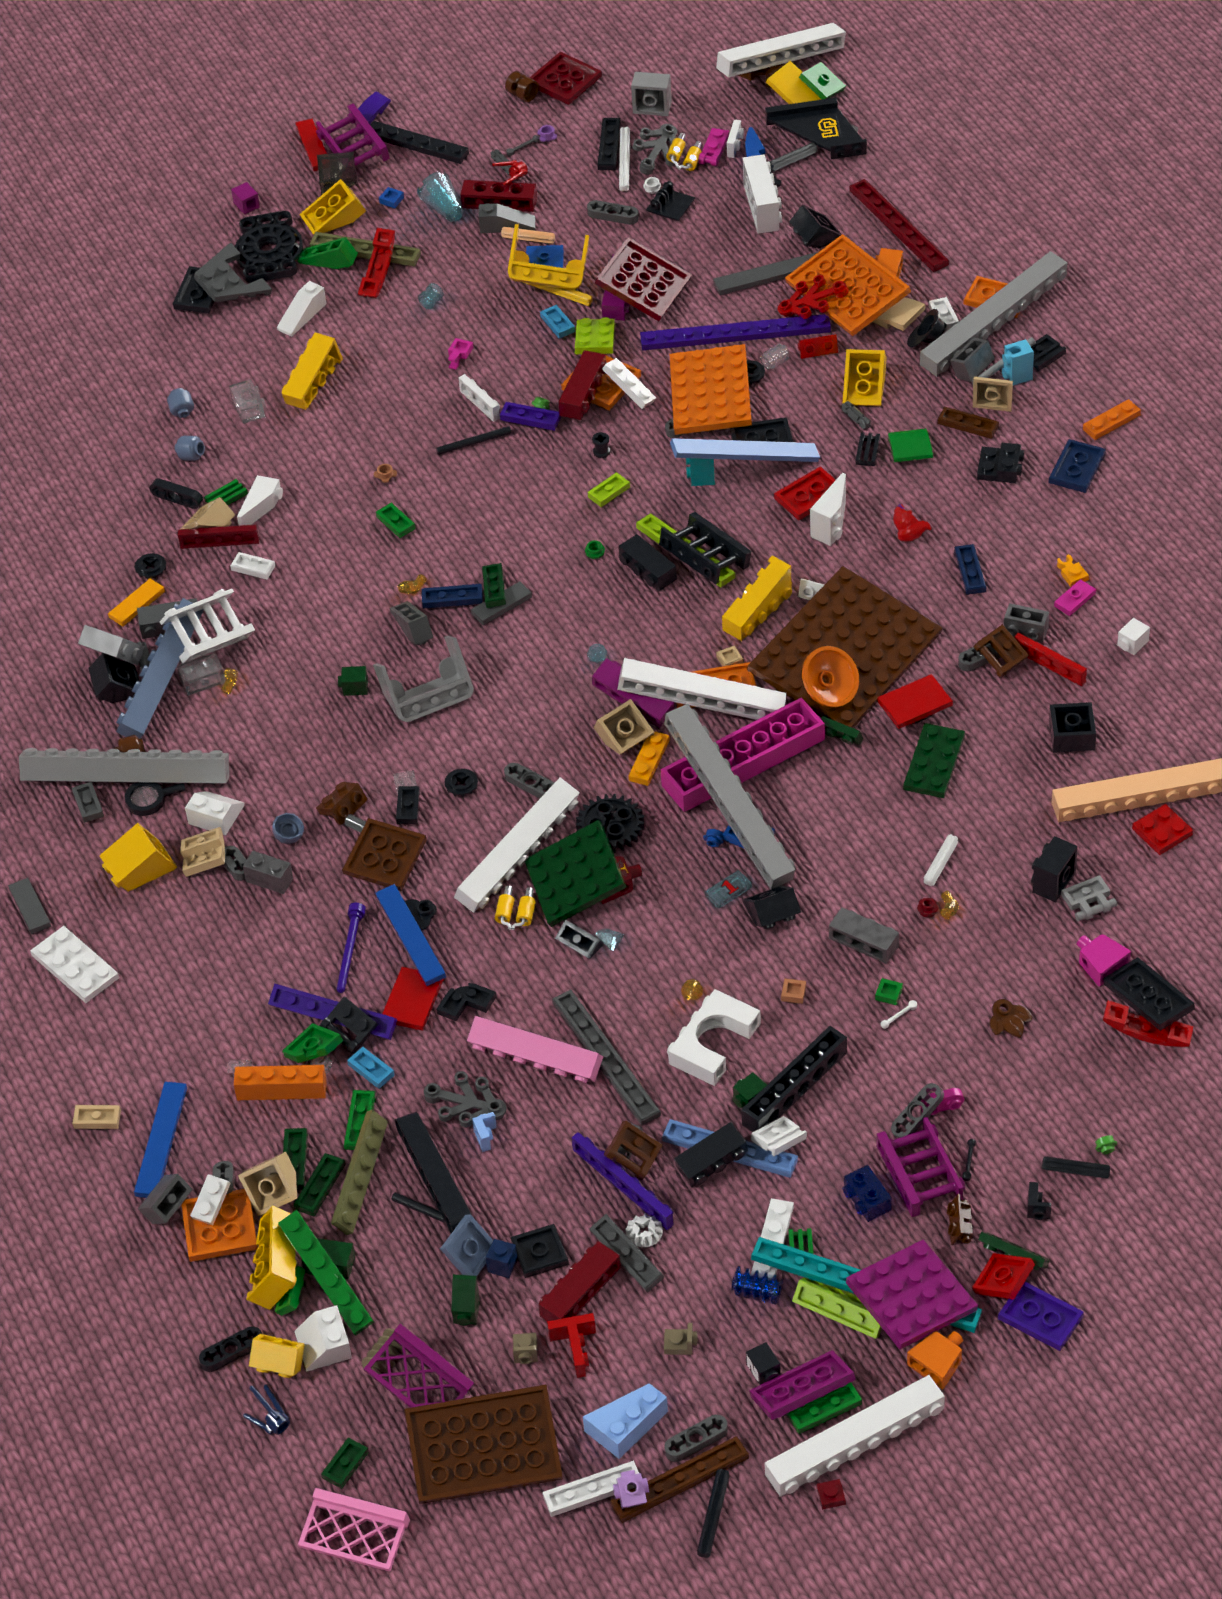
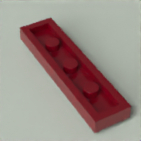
M257 524L178 530L180 549L259 544Z

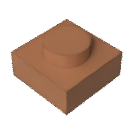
M784 979L781 1001L803 1004L806 981Z

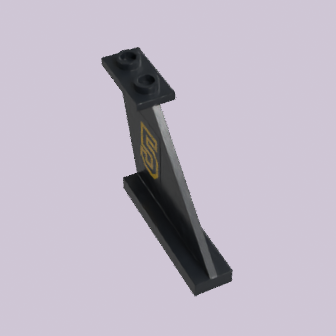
M836 97L765 108L766 125L775 124L809 142H813L830 151L831 159L867 154V140L859 136L838 109Z

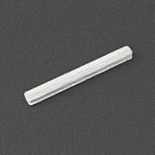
M621 127L619 190L627 192L629 190L630 128Z

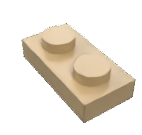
M75 1105L73 1127L74 1129H118L121 1114L120 1105Z

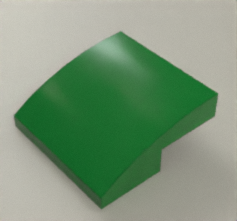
M926 428L888 433V441L891 446V455L894 462L933 458L932 446Z

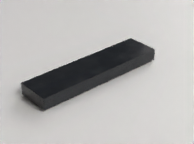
M621 118L602 119L598 170H616Z

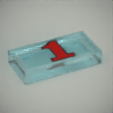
M737 870L707 889L705 896L719 909L752 888V882Z

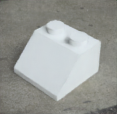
M208 791L194 793L185 807L188 824L206 830L221 827L223 835H226L243 809L244 802Z
M337 1305L315 1311L295 1330L297 1342L305 1343L303 1362L306 1371L352 1358L348 1338Z

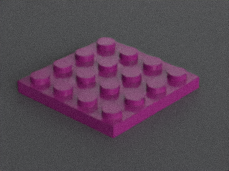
M924 1239L846 1277V1284L899 1350L977 1311L978 1304Z

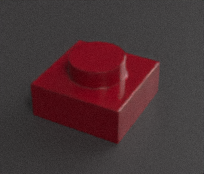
M840 1479L816 1484L822 1510L846 1505Z

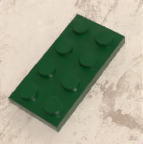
M924 723L903 784V790L945 798L965 738V731Z

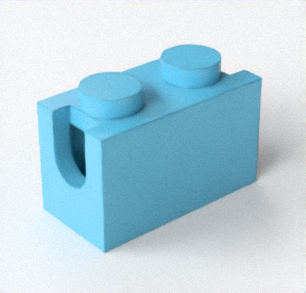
M1027 340L1005 345L1004 354L1002 355L1004 362L1002 375L1004 379L1013 381V385L1033 380L1034 351Z

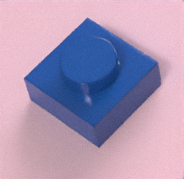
M387 187L379 197V203L396 208L404 199V192Z

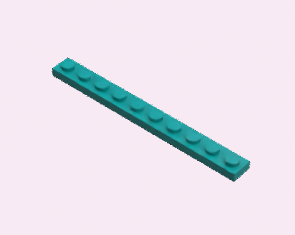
M762 1237L758 1238L751 1255V1260L851 1293L853 1291L846 1284V1277L860 1271V1269ZM977 1308V1311L950 1325L975 1333L982 1309Z

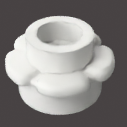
M649 177L645 180L643 188L646 192L655 194L661 188V183L658 178Z

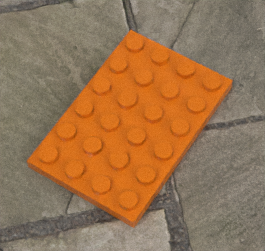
M843 234L785 277L786 283L795 290H797L796 284L798 282L805 281L809 291L814 285V277L820 274L823 275L826 284L816 293L832 288L836 281L845 282L849 289V293L845 297L837 298L835 295H831L817 301L826 300L830 308L824 314L852 336L856 335L912 292L910 286Z
M745 344L669 354L675 435L752 425Z

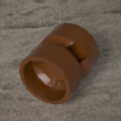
M514 71L508 76L505 89L519 99L530 102L536 97L539 84L521 72Z

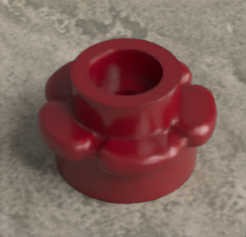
M923 898L919 901L917 909L921 916L930 918L936 914L939 905L933 898Z

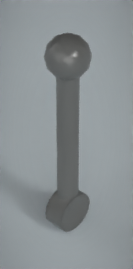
M534 135L529 141L513 149H507V155L512 156L515 151L533 142H538L539 136Z

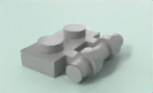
M1100 875L1061 890V896L1071 911L1080 908L1081 911L1075 913L1077 921L1089 920L1093 918V915L1109 912L1111 908L1117 906L1115 898L1106 899V897L1110 896V889ZM1095 901L1098 902V905H1095V906H1092V907H1090V906L1088 905V904L1093 903V902H1095Z

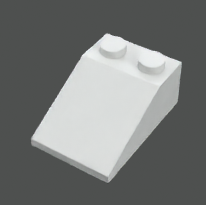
M842 473L810 509L811 537L829 546L836 540H839L843 532L842 526L846 505V474Z

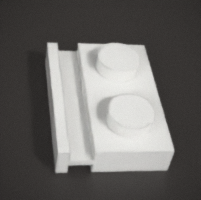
M782 1116L751 1134V1141L765 1151L770 1150L772 1155L776 1156L805 1140L807 1131H801L798 1125Z

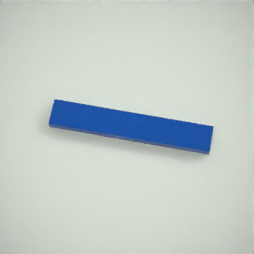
M393 884L375 892L379 903L426 986L446 978L445 971L396 885Z
M164 1082L135 1186V1197L147 1198L164 1176L187 1091L186 1083Z

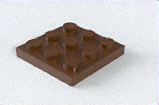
M368 818L342 869L343 874L384 887L395 884L398 891H402L427 841L426 835Z

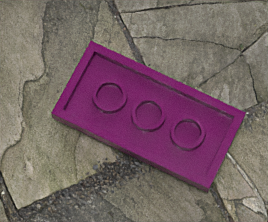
M831 1350L749 1390L755 1403L771 1420H774L840 1387L846 1386L848 1383L856 1380L854 1372Z

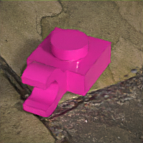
M455 338L448 349V361H451L449 368L456 370L460 359H467L473 349V342Z

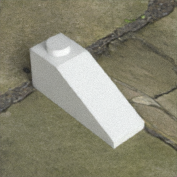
M311 281L307 282L295 295L279 322L277 330L291 337L326 305L324 287Z
M257 475L238 513L239 526L252 525L276 506L278 499H281L283 495L279 479Z

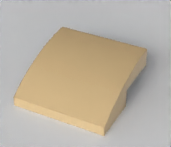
M903 298L873 322L886 329L893 326L904 331L925 310V304L913 299Z
M221 827L181 840L180 853L184 858L182 871L186 877L225 864V846Z

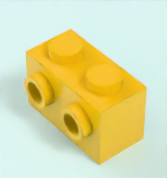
M259 1334L252 1341L249 1366L256 1368L258 1372L269 1373L272 1371L277 1372L281 1377L291 1378L301 1371L305 1343Z

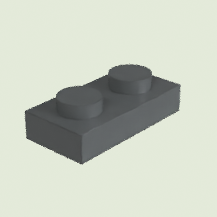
M92 782L72 788L84 823L104 817Z

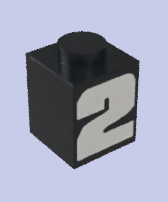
M767 1342L746 1351V1365L759 1385L781 1375L780 1362Z

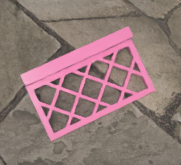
M315 1488L312 1496L314 1500L298 1546L390 1572L404 1530L408 1528L410 1522L407 1512ZM321 1508L328 1510L331 1517L317 1523L315 1514L317 1509ZM343 1515L350 1516L353 1523L340 1529L336 1519ZM333 1521L338 1531L325 1538L320 1528ZM366 1521L373 1522L376 1529L363 1535L358 1526ZM356 1527L361 1537L348 1544L343 1534ZM389 1527L398 1529L396 1536L386 1542L381 1532ZM318 1529L322 1540L314 1544L306 1542L308 1534ZM379 1533L383 1544L370 1550L366 1540ZM341 1536L345 1546L338 1550L330 1549L327 1542ZM364 1542L368 1552L361 1556L353 1555L350 1548ZM386 1548L389 1552L387 1562L376 1561L373 1554Z

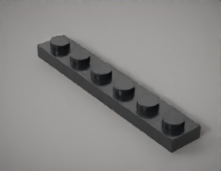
M373 121L370 124L385 143L461 164L469 154V148L377 121Z

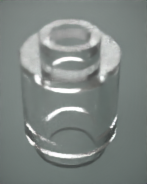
M776 344L763 352V355L760 357L762 365L766 369H774L789 359V350L785 345Z

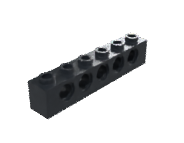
M832 1026L823 1031L741 1109L742 1125L751 1132H755L779 1119L847 1054V1037Z

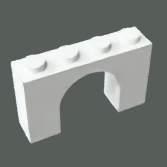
M714 989L710 996L707 995L699 1011L693 1013L689 1024L681 1029L677 1040L669 1045L667 1049L669 1064L715 1086L726 1071V1057L702 1046L698 1041L699 1037L707 1030L726 1028L750 1039L761 1024L760 1010Z

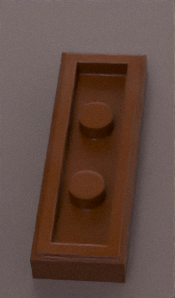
M945 406L937 419V424L989 439L994 437L999 427V421Z

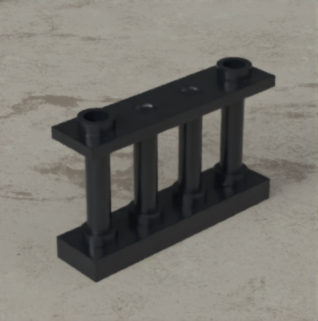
M696 512L689 514L687 527L674 534L665 527L661 528L659 545L714 584L719 583L720 571L732 564H736L743 570L749 567L752 551ZM690 534L698 538L688 544L682 540V538ZM705 543L712 548L704 553L696 550V548ZM718 554L726 557V559L718 563L710 560V558Z

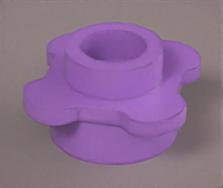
M544 125L537 131L542 142H548L557 138V134L554 133L555 129L551 125Z

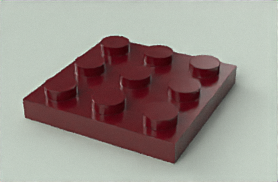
M559 52L530 78L538 82V91L569 105L602 77V71L563 52Z

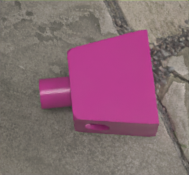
M1083 935L1077 941V946L1081 948L1079 963L1099 987L1104 984V977L1130 962L1131 951L1106 935H1099L1094 940H1090L1086 935Z

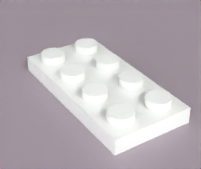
M65 926L30 950L31 955L85 1003L119 979L118 972Z

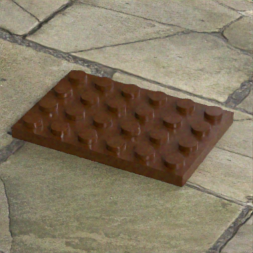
M547 1384L404 1409L419 1504L563 1479Z

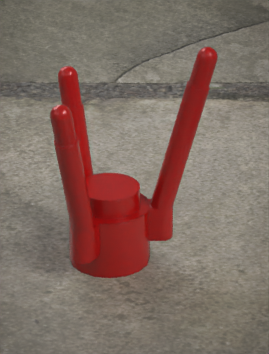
M516 159L492 164L494 167L511 165L509 168L511 178L506 180L503 185H507L527 175V165L522 161L517 162Z

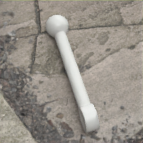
M914 1000L909 1001L908 1006L888 1020H883L881 1027L886 1029L891 1022L910 1009L915 1010L917 1002Z

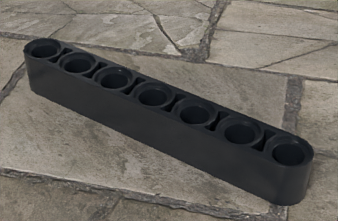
M414 1112L395 1119L397 1131L450 1233H452L463 1217L470 1215L471 1212L419 1114Z

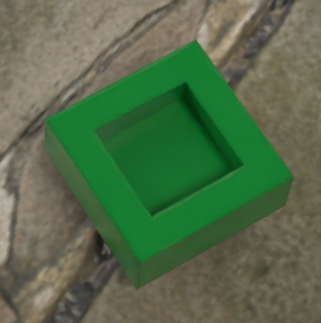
M882 978L875 994V1000L897 1005L903 989V983Z

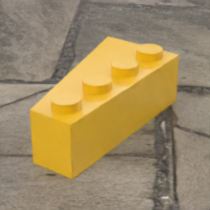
M315 332L312 338L308 340L307 347L304 353L300 355L297 366L291 371L290 379L282 388L281 394L286 404L306 410L318 394V387L325 385L326 376L328 374L332 375L335 371L334 365L336 363L340 364L343 360L335 338Z
M773 555L768 559L770 564L767 568L759 570L757 573L758 578L753 585L749 583L743 592L742 598L737 597L722 616V630L740 641L751 635L754 629L760 623L762 624L792 594L791 565Z
M273 1205L260 1219L256 1245H259L253 1257V1263L257 1265L255 1272L250 1275L249 1283L253 1284L252 1291L247 1293L246 1300L268 1310H271L283 1295L295 1286L297 1281L295 1276L297 1264L295 1259L296 1249L278 1224V1222L291 1213Z

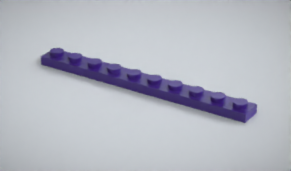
M826 314L812 315L807 319H803L800 316L640 332V339L643 351L830 333L831 325L829 317Z

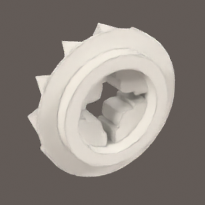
M646 1213L640 1217L635 1215L632 1221H628L626 1236L638 1247L653 1246L661 1239L663 1234L661 1221L656 1220L655 1216H647ZM648 1226V1231L640 1234V1227L645 1228Z

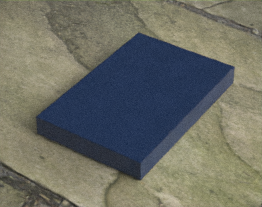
M1068 439L1049 477L1048 483L1086 493L1106 454V449Z

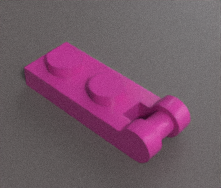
M711 129L702 153L699 154V164L710 163L711 166L718 165L729 137V130Z

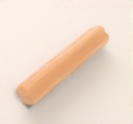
M503 227L501 236L513 239L514 228ZM519 229L518 240L553 244L555 234Z

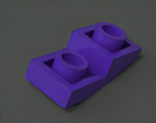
M376 91L361 104L358 110L368 123L371 124L378 113L380 115L383 113L391 100Z

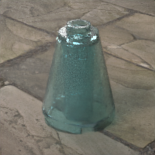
M435 172L422 181L424 185L417 189L418 197L448 221H459L464 210L449 176L445 172L444 174Z

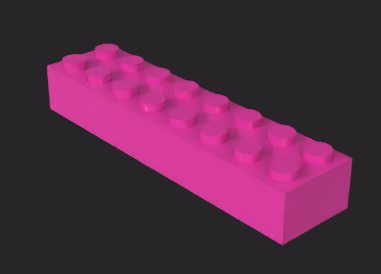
M801 697L715 742L719 746L722 757L729 761L731 771L739 777L742 783L824 741L825 723ZM686 757L661 769L662 787L683 812L712 798Z

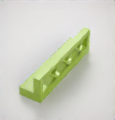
M805 1277L798 1281L792 1302L875 1339L879 1337L882 1327L856 1295Z

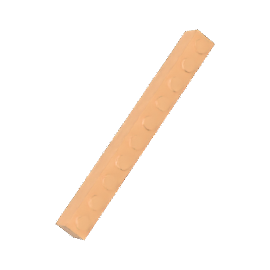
M1222 758L1053 789L1052 806L1058 822L1187 798H1196L1208 794H1217L1222 792Z

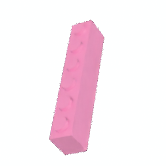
M478 1016L474 1018L467 1042L473 1045L472 1049L485 1052L488 1049L493 1051L492 1055L504 1059L506 1055L514 1057V1062L525 1065L527 1061L533 1063L534 1068L543 1071L550 1068L555 1070L554 1074L562 1077H567V1074L575 1076L574 1080L587 1084L588 1080L595 1082L603 1056L597 1052Z

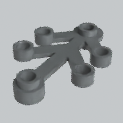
M663 124L657 130L641 129V139L634 140L633 149L642 151L643 149L653 148L648 158L643 159L640 163L639 170L641 173L646 175L653 173L654 161L660 151H662L666 159L665 163L671 167L675 166L674 163L666 158L669 150L666 142L669 141L672 144V141L677 136L675 126ZM661 136L658 140L643 141L650 139V137Z
M464 1071L457 1072L454 1078L455 1084L460 1086L465 1096L441 1090V1087L435 1083H430L424 1088V1098L428 1103L434 1104L442 1099L459 1104L452 1108L443 1106L438 1110L439 1119L443 1122H447L452 1117L459 1115L460 1125L462 1127H470L473 1124L472 1118L494 1112L496 1120H500L507 1110L504 1101L494 1098L486 1077H479L475 1081L477 1091L482 1092L485 1101L478 1100L468 1083V1075ZM474 1108L480 1110V1111H477V1112H475V1113H473V1114L467 1112V1111H469V1110H471V1109H474Z

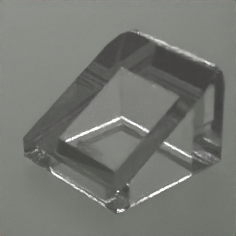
M414 770L393 774L397 795L398 786H417Z

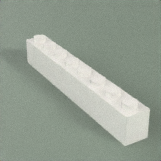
M830 23L720 51L717 56L716 68L729 78L844 48L846 32L836 24Z
M627 658L623 660L617 689L681 704L688 703L691 706L755 720L785 706L786 693Z
M559 778L457 888L454 898L473 913L479 907L483 909L490 900L488 897L492 893L494 895L498 893L503 886L501 883L505 879L508 881L514 875V869L518 865L521 867L525 863L530 851L534 853L538 849L541 839L543 837L547 839L554 830L552 827L563 822L566 817L565 813L568 810L572 812L579 803L577 798L580 792L562 778Z
M927 1375L765 1462V1476L780 1497L785 1494H791L801 1485L807 1482H814L820 1475L827 1471L836 1470L840 1464L858 1458L861 1453L868 1449L877 1448L881 1442L897 1437L903 1430L919 1425L922 1420L929 1416L938 1415L944 1409L945 1396L930 1375Z

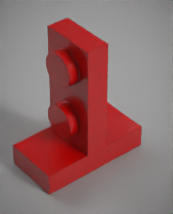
M594 1313L547 1321L550 1342L569 1338L577 1378L586 1377L585 1367H589L587 1352L582 1353L581 1347H585L584 1335L596 1333Z

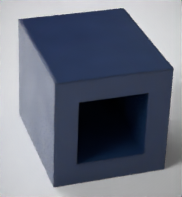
M497 1239L493 1240L486 1255L488 1273L510 1278L518 1260L515 1244Z

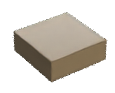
M735 645L716 652V657L722 666L744 663L743 657Z

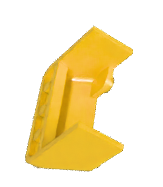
M515 224L508 264V276L511 280L569 290H576L581 286L589 246V235H585L581 260L569 261L566 268L529 263V256L523 251L516 250L519 224Z

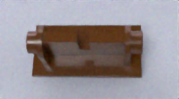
M957 1194L947 1206V1215L949 1216L948 1234L950 1235L951 1245H954L957 1240H962V1243L968 1244L973 1238L972 1223H967L972 1220L971 1205L967 1200H960V1194Z

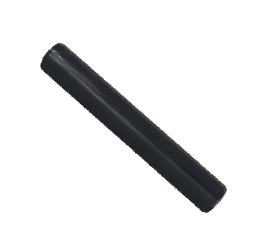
M718 1469L716 1471L697 1549L699 1557L709 1558L711 1555L729 1480L728 1470Z

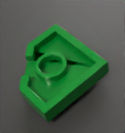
M312 1023L282 1052L285 1058L301 1063L328 1055L336 1049L343 1039L339 1033Z

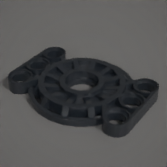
M289 211L250 216L240 220L239 226L243 235L237 240L234 247L240 251V259L236 260V262L244 269L243 274L246 282L252 283L261 278L265 281L291 277L297 273L298 269L295 261L303 251V241L300 233L291 227L293 220ZM267 244L276 245V247L271 250H260L263 246ZM250 273H256L255 275L248 276Z

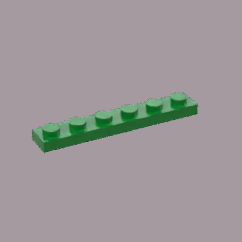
M295 1210L278 1222L334 1306L337 1305L340 1315L353 1334L356 1336L373 1324V1319L298 1210Z

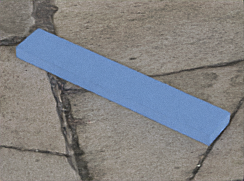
M670 1119L662 1135V1141L689 1149L714 1132ZM746 1141L748 1151L745 1156L740 1160H733L736 1163L791 1178L798 1162V1155L783 1151L773 1156L770 1150L765 1151L757 1144Z

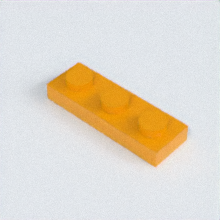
M655 732L645 739L628 775L630 782L649 786L670 741L669 735Z

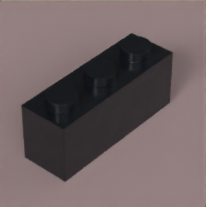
M636 534L619 545L620 562L623 565H627L637 576L643 578L649 586H653L657 591H661L677 580L676 565Z
M729 1122L676 1156L674 1161L677 1169L692 1188L695 1185L704 1183L713 1173L723 1171L727 1164L733 1160L737 1161L743 1158L748 1148L746 1141L733 1123Z

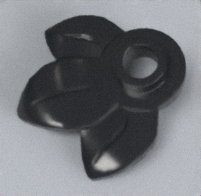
M410 899L405 901L421 931L426 929L430 925L431 919L437 913L435 904L430 900L419 902L418 900Z

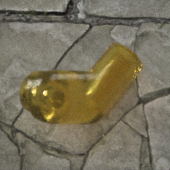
M419 574L414 581L399 583L398 590L400 593L416 594L425 584L427 578Z
M227 668L224 671L226 680L221 691L230 694L236 684L238 671Z
M945 891L941 894V898L945 902V908L940 911V914L945 919H949L957 913L959 904L950 891Z

